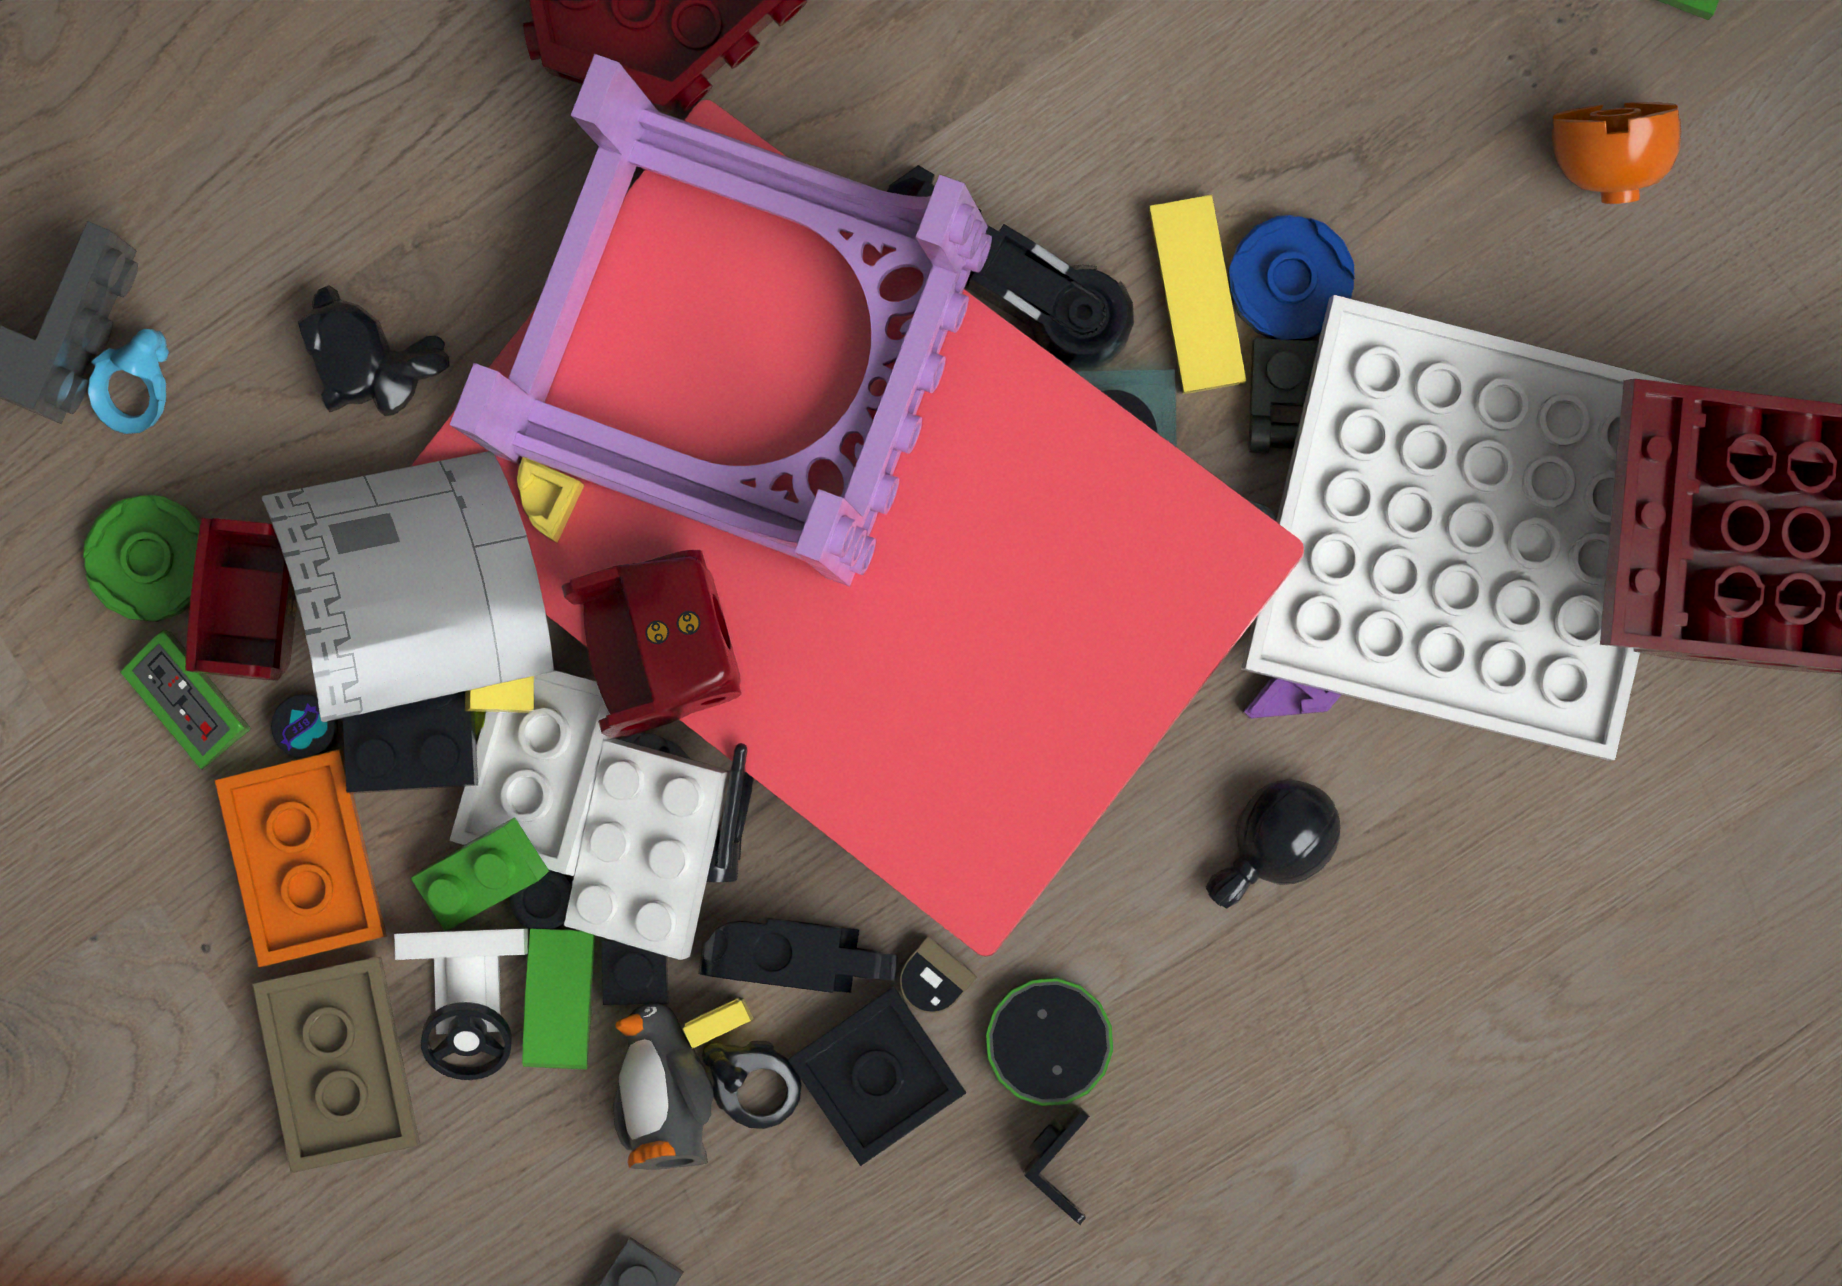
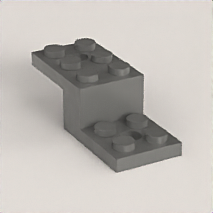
M87 221L36 340L0 325V399L59 424H62L67 412L70 414L76 412L87 389L88 381L82 376L91 355L99 356L110 338L113 321L109 320L108 316L117 296L124 298L128 294L136 278L138 263L133 261L137 251L112 231Z

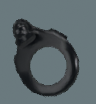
M751 1041L744 1047L722 1045L718 1042L705 1046L702 1058L705 1065L710 1068L714 1080V1085L712 1086L713 1097L718 1107L723 1109L734 1121L748 1128L766 1129L781 1124L793 1114L800 1101L802 1083L788 1059L775 1051L774 1046L770 1042ZM758 1069H770L779 1073L787 1085L786 1097L782 1104L774 1111L765 1114H756L746 1110L739 1103L737 1097L738 1089L745 1081L747 1075Z

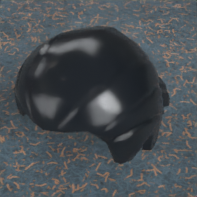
M1280 780L1259 789L1247 803L1237 821L1236 834L1240 857L1233 862V866L1212 875L1206 885V890L1211 899L1219 906L1227 909L1237 904L1249 886L1255 884L1259 878L1278 885H1289L1305 881L1321 871L1334 855L1340 839V818L1334 802L1320 788L1298 780Z

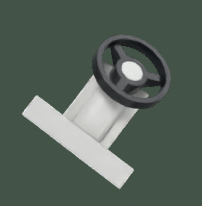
M530 928L394 934L395 960L434 958L436 1011L428 1017L423 1026L421 1050L429 1065L439 1073L459 1080H477L496 1073L507 1062L511 1052L512 1034L508 1023L501 1016L499 956L528 954ZM436 1026V1034H448V1036L432 1050L428 1037L431 1030ZM487 1032H500L504 1039V1047ZM481 1051L496 1057L491 1062L476 1067L456 1066L442 1060L452 1053L461 1056H473Z

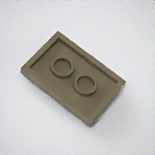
M382 956L252 984L291 1173L420 1145Z

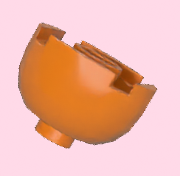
M1630 102L1624 103V108L1602 110L1603 105H1596L1554 114L1552 143L1556 162L1565 177L1579 188L1601 192V202L1605 204L1630 203L1640 200L1639 189L1659 183L1671 171L1680 152L1681 119H1679L1678 105L1673 103Z

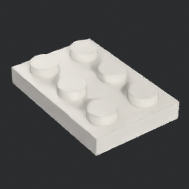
M553 670L549 673L534 676L533 711L529 713L486 712L476 746L478 786H466L464 788L449 841L465 845L515 817L548 870L574 876L603 740L611 739L602 734L598 721L606 718V715L610 713L596 681Z
M615 738L603 740L564 926L678 960L690 957L730 770Z

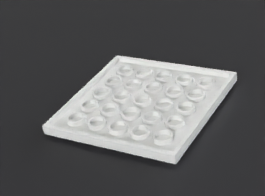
M1337 295L1331 296L1327 305L1276 520L1278 524L1302 541L1304 555L1252 622L1241 670L1604 760H1615L1640 653L1634 652L1633 648L1600 645L1624 380L1629 379L1681 383Z

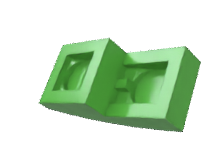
M530 929L524 1007L523 1067L587 1070L592 1017L591 989L595 935L574 930Z

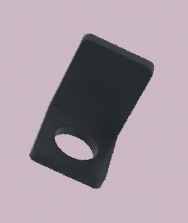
M1081 1107L1073 1113L1063 1126L1053 1119L1043 1129L1029 1147L1037 1155L1023 1170L1024 1176L1079 1225L1086 1219L1084 1212L1041 1175L1040 1172L1090 1117Z

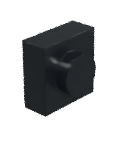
M614 940L602 941L603 1005H632L650 1002L659 1004L669 1003L668 956Z

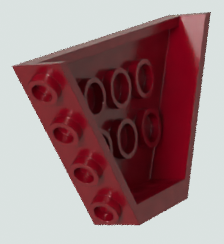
M529 0L533 21L523 23V29L530 59H541L543 67L549 74L583 85L593 56L597 54L619 62L657 110L671 113L678 105L684 111L696 105L713 87L707 79L725 63L732 69L739 66L759 47L760 42L755 37L773 20L779 27L784 25L806 5L807 0Z

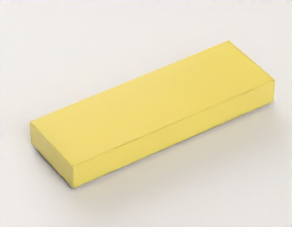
M1212 195L1149 206V216L1182 394L1245 384L1247 380Z

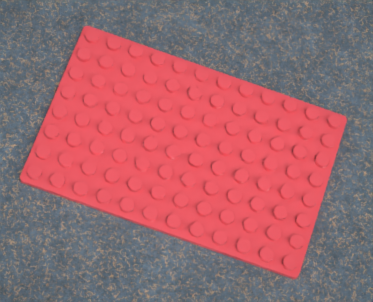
M702 100L698 102L684 120L785 156L713 101ZM645 169L624 197L545 403L710 463L728 466H751L781 460L807 448L823 437L845 414L856 397L864 379L871 349V323L867 300L862 286L847 260L833 245L807 227ZM844 231L839 232L846 240L852 236V234ZM866 244L863 249V261L868 265L874 266L881 257L896 250L883 246L882 254H880L876 248ZM902 267L892 271L881 282L879 288L880 296L891 302H899L912 297L923 284V273L914 267ZM965 289L962 294L969 297V302L963 322L956 333L947 332L939 355L946 357L940 382L933 393L924 392L916 413L917 416L923 419L917 442L910 454L901 452L893 476L899 478V486L894 502L887 514L878 512L869 535L876 539L871 562L863 575L854 574L850 587L825 578L806 561L549 467L584 484V488L560 539L556 543L536 529L524 511L517 484L520 465L495 455L511 489L527 534L546 615L586 647L584 603L574 605L565 599L562 590L564 584L569 583L571 579L618 565L645 562L680 551H702L706 567L714 579L740 672L741 682L739 686L741 695L729 702L693 712L679 720L731 761H733L736 745L739 743L745 744L748 750L745 772L973 951L984 957L993 955L1000 948L1304 555V546L1299 538ZM534 311L489 366L490 369L498 371L507 379L511 373ZM914 314L893 317L887 327V336L892 340L902 339L905 335L900 332V328L903 323L913 318ZM895 362L885 366L893 370ZM881 379L875 380L870 386L871 394L874 396L883 395L887 385L886 381ZM868 409L870 416L874 419L876 410ZM453 412L411 466L487 452L488 450L450 425L454 415ZM858 433L849 434L841 447L842 454L851 461L854 467L857 463L854 451L856 443L864 445L863 437ZM826 459L817 460L811 465L808 472V482L814 496L816 497L818 489L840 497L843 492L844 482L837 465ZM784 474L778 477L773 483L771 490H787L790 494L786 500L798 503L799 500L796 497L792 484L793 476ZM756 480L744 481L743 484L755 488Z

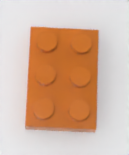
M336 750L215 780L258 967L387 937L354 794L346 792L345 756L343 750Z

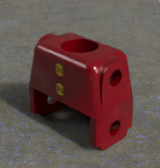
M201 518L191 589L185 671L278 681L289 667L291 661L297 599L274 527L269 523Z
M701 550L680 551L645 562L610 567L571 579L569 583L562 586L565 599L574 605L584 603V627L591 666L601 696L610 713L606 715V718L599 720L598 723L601 733L608 738L627 737L667 725L693 712L729 702L741 695L739 686L741 682L740 672L714 579L706 567Z

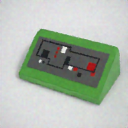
M163 629L120 673L197 766L203 770L250 731L251 728L206 674L185 671L186 649L172 632Z

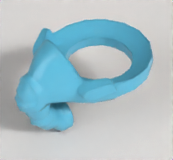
M143 329L133 336L132 340L126 345L115 350L109 348L92 361L95 368L90 376L88 387L91 406L99 419L112 430L124 434L141 433L156 424L163 413L166 402V381L158 362L166 361L169 351L166 339L161 331ZM123 370L140 377L144 381L150 396L149 406L144 414L131 416L123 413L114 405L108 391L109 380L114 372Z

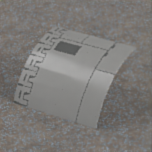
M490 451L262 496V501L271 519L287 564L302 617L322 722L553 671L554 666L546 612L527 534L502 468L495 455Z

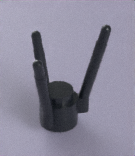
M743 743L737 744L734 750L722 825L718 826L706 882H732L738 878V861L741 859L742 834L754 778L745 772L748 750L747 746ZM666 746L658 749V751L671 754Z

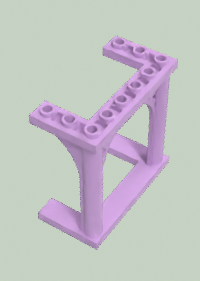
M594 54L571 116L599 146L509 378L507 379L498 371L473 363L450 425L500 458L520 465L522 458L525 457L806 561L825 578L850 587L854 574L863 575L871 562L876 539L869 535L878 512L887 514L894 502L899 486V478L893 476L900 454L901 452L910 454L917 442L923 419L917 416L916 413L924 392L933 393L940 382L946 357L939 355L947 332L956 333L963 322L969 297L962 293L972 270L979 273L988 257L992 242V236L985 234L988 226L965 183L939 175L932 195L927 197L907 196L876 189L660 113L619 62ZM637 166L807 227L833 245L854 270L865 294L870 314L871 349L868 366L863 382L848 410L823 437L807 448L781 460L751 466L715 464L691 457L545 403ZM844 231L852 234V236L846 240L839 232ZM866 244L876 248L880 254H882L883 246L896 250L881 257L874 266L868 265L863 261V249ZM902 267H914L923 273V284L912 297L899 302H891L880 296L879 288L881 282L892 271ZM914 314L913 318L903 323L900 328V332L905 335L902 339L892 340L887 336V327L893 317ZM895 362L893 370L885 365ZM881 379L886 381L887 385L883 395L874 396L871 394L870 386L875 380ZM868 409L876 410L874 419L870 416ZM852 433L862 435L864 445L859 443L855 445L854 451L857 459L855 467L841 452L845 438ZM826 459L837 465L844 482L843 492L840 497L818 489L816 497L814 496L808 482V472L815 461ZM784 474L793 476L792 484L796 497L799 500L798 503L786 500L790 494L787 490H771L773 483L778 477ZM756 480L755 488L743 484L744 481Z

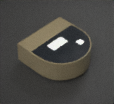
M927 936L904 964L900 975V987L904 998L912 1007L925 1013H939L952 1007L977 976L931 937Z

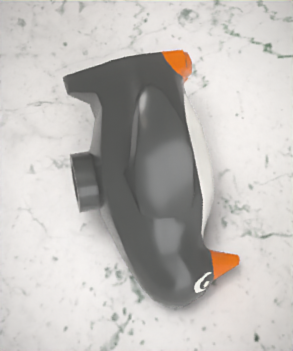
M656 1002L646 1003L615 1024L616 1028L628 1040V1050L618 1077L619 1082L613 1102L616 1132L621 1144L627 1150H631L627 1161L628 1166L633 1169L660 1170L707 1164L708 1159L702 1142L703 1125L708 1122L711 1116V1104L713 1101L712 1084L706 1075L700 1057L694 1048L692 1049L671 1008Z

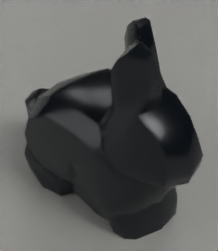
M330 285L317 290L312 301L313 310L298 321L304 344L308 353L313 357L324 389L321 396L329 412L338 410L347 404H363L373 399L381 414L384 416L395 415L405 408L414 396L418 380L436 376L450 366L449 356L443 351L445 342L442 338L435 335L424 337L404 351L390 350L380 322L361 306L341 300L338 291Z

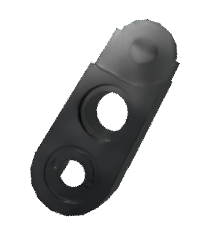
M767 917L766 923L732 921L716 928L708 941L702 943L698 974L833 993V991L851 993L853 976L865 979L894 981L898 955L857 948L859 929Z

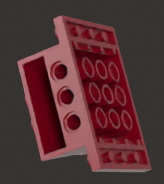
M1643 379L1624 380L1600 645L1633 648L1634 652L1672 659L1842 675V404Z

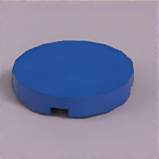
M1276 216L1254 226L1237 245L1228 269L1231 300L1239 317L1257 334L1271 339L1307 341L1320 335L1329 298L1337 295L1351 299L1354 290V262L1344 240L1325 223L1301 216Z

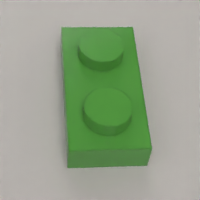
M514 817L422 868L411 877V880L444 931H447L536 883L549 870Z

